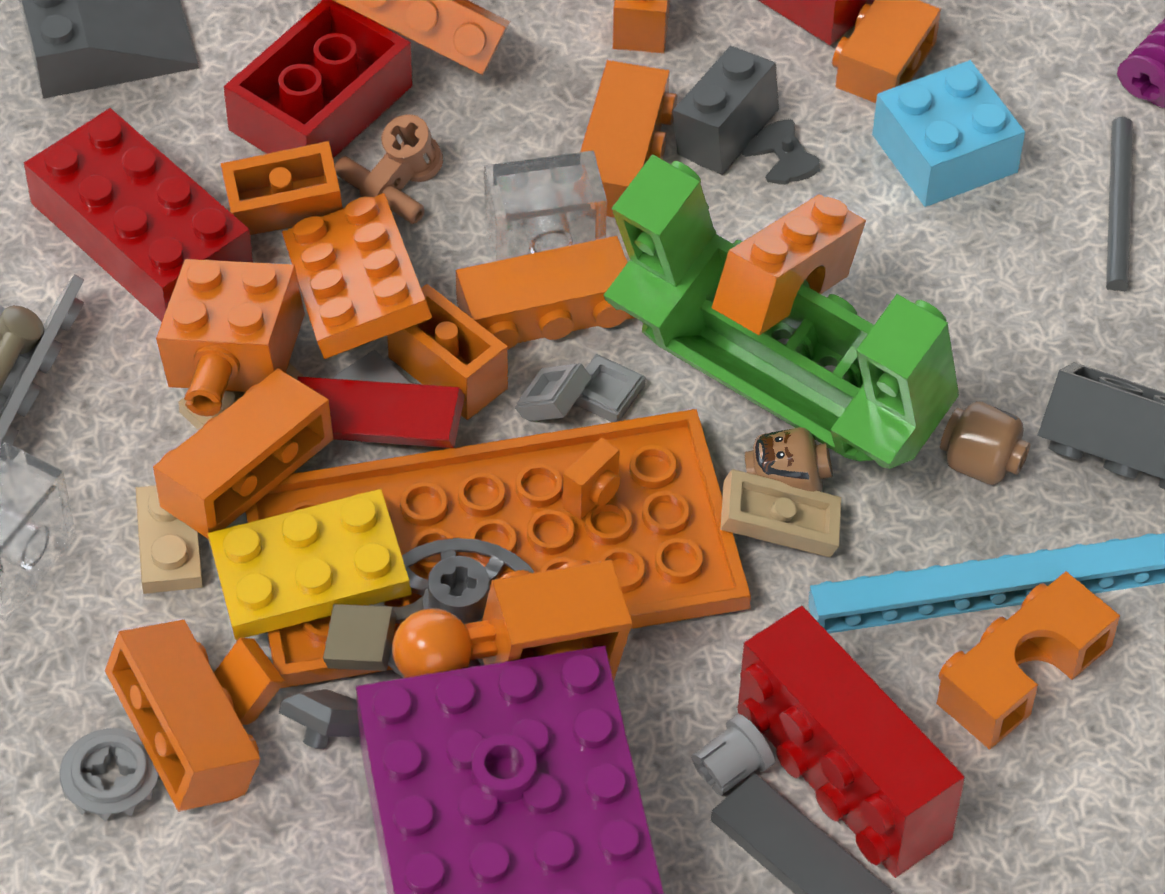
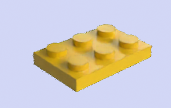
M381 489L208 533L235 640L331 616L334 604L369 606L412 595L408 574Z

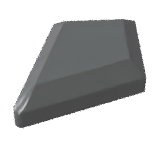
M328 689L298 693L283 699L281 702L280 714L307 727L303 742L310 747L325 749L329 737H360L356 699Z

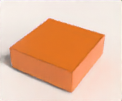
M239 638L214 671L221 687L226 688L230 693L234 711L242 725H248L256 721L285 683V680L256 640L252 638Z

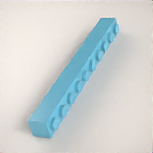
M1150 533L1141 537L1122 540L1110 539L1106 542L1088 545L1076 544L1068 548L1054 550L1042 549L1034 553L1014 556L1003 555L999 558L980 561L968 560L960 564L947 566L934 565L926 569L895 571L891 574L872 577L860 576L852 580L839 582L826 581L810 586L808 607L810 614L828 633H836L1022 605L1024 599L1037 585L1045 583L1048 586L1065 571L1093 594L1165 583V533Z

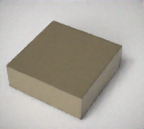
M334 604L323 656L327 667L332 669L387 671L397 620L393 607Z

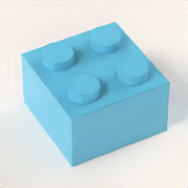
M969 60L878 93L872 135L923 206L927 207L1018 173L1025 131L976 66Z

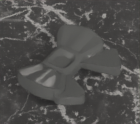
M792 119L779 120L767 125L758 132L757 137L754 136L742 151V155L746 157L771 152L776 154L779 161L766 175V181L769 183L787 185L789 182L808 179L820 171L819 158L805 152L795 137V123Z

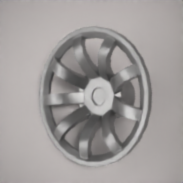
M453 538L437 540L418 546L402 555L410 581L411 592L422 597L415 603L402 607H393L397 615L396 624H401L408 616L417 611L431 608L448 611L457 616L464 624L482 621L491 582L498 578L505 565L513 571L528 570L531 573L535 572L513 552L496 544L477 539ZM456 552H472L491 558L484 567L475 559L456 556ZM437 554L441 556V561L432 568L428 580L420 578L409 568L425 558ZM381 602V603H377V604H373V605H369V606H385V605H384L385 602ZM391 646L388 665L396 673L404 677L394 662ZM478 659L481 666L484 665L483 659Z

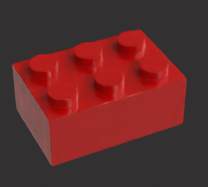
M322 0L223 86L228 130L267 154L329 141L332 157L334 158L413 86L411 42L374 20L334 0Z

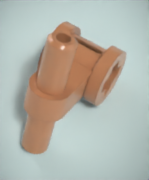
M406 114L394 118L384 128L381 140L386 154L372 171L367 170L347 156L337 160L335 170L338 177L360 190L361 197H374L385 193L391 211L409 223L414 224L422 219L424 206L401 190L409 180L424 182L433 178L442 167L443 153L438 143L431 137V132L425 121L416 115ZM398 134L403 141L401 144L396 139ZM424 154H426L429 159L428 163H426V161L423 158Z

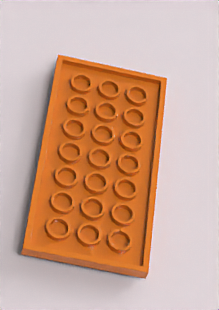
M697 409L294 473L245 511L246 520L249 523L381 489L401 555L433 541L463 538L489 542L513 552L526 562L534 572L558 569L564 564L575 560H588L592 563L612 559L632 620L631 629L750 609L751 594L733 533L720 530L722 494ZM602 437L620 449V486L616 494L606 505H596L582 520H579L563 509V473ZM456 552V556L475 559L484 567L491 558L472 552ZM437 554L425 558L409 568L420 578L428 580L432 568L441 561V556ZM505 565L497 579L513 572V570ZM412 593V595L385 601L384 605L402 607L415 603L422 596ZM331 616L267 632L272 664L285 680L281 688L381 671L332 669L327 667L323 656ZM400 624L395 625L394 636ZM388 665L387 670H393V669Z

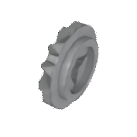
M119 728L97 730L77 740L63 757L59 774L65 799H69L81 815L86 812L95 813L105 822L110 814L124 812L132 816L137 805L144 800H152L153 789L157 781L161 780L138 734ZM111 757H115L119 772L124 776L117 777L114 781V786H110V790H105L101 777L95 775L105 774L107 765H111Z

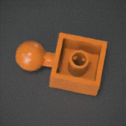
M612 559L592 563L588 560H575L564 564L558 569L531 573L528 570H517L505 574L500 579L492 580L483 619L479 622L464 624L454 614L434 608L420 610L411 614L400 624L395 633L392 653L398 670L405 678L468 668L471 660L481 658L484 665L605 646L614 682L630 633L632 620Z

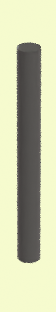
M1117 117L1112 121L1106 288L1107 290L1125 292L1128 290L1133 122L1127 117Z

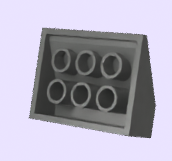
M19 0L43 99L199 69L180 0Z

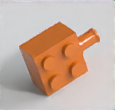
M184 260L156 340L168 387L189 388L184 400H187L185 405L191 412L205 417L214 416L221 410L225 391L246 392L251 386L259 384L278 368L286 373L305 315L295 265Z

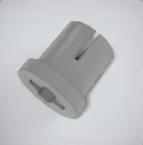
M736 714L726 722L727 730L692 755V761L697 772L710 786L713 785L712 788L718 795H723L756 769L764 772L775 763L774 755L765 738L741 714Z

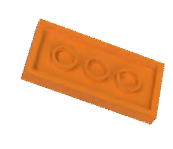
M385 193L374 197L357 198L348 203L343 209L322 217H307L296 223L293 228L282 231L291 263L295 265L299 288L324 359L432 319Z

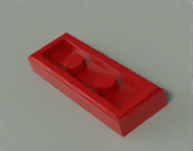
M297 377L298 381L329 400L333 440L455 448L465 394L460 387Z

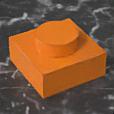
M601 437L563 473V509L579 520H582L596 505L604 506L613 498L621 482L619 477L620 449Z

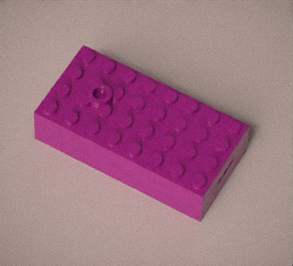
M605 646L356 686L361 753L387 894H664Z

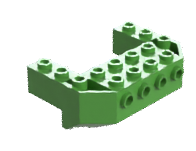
M652 154L612 207L630 260L604 293L605 300L616 310H623L643 323L641 332L660 348L791 426L806 428L811 432L816 441L821 444L826 443L828 448L843 457L856 461L874 460L880 467L888 469L913 460L959 396L948 322H946L942 312L926 301L917 300L913 303L896 294L873 325L858 316L857 311L849 302L835 294H829L828 297L821 295L811 289L805 279L795 297L790 315L761 335L755 334L712 309L728 251L743 241L735 240L734 243H731L717 235L708 210L709 205L705 200L702 190L701 179L695 171L679 161H673L669 164ZM780 339H789L785 345L778 341ZM832 365L836 368L831 372L824 367Z

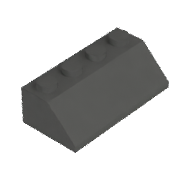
M1076 362L1060 369L1037 436L1051 440L1048 448L1064 456L1081 459L1083 452L1104 458L1106 460L1103 467L1111 472L1136 478L1138 471H1142L1159 477L1161 479L1158 486L1165 490V392Z

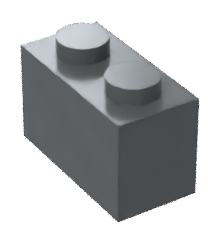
M730 45L673 109L677 154L704 168L723 175L754 136L756 137L758 132L763 129L779 110L776 62Z

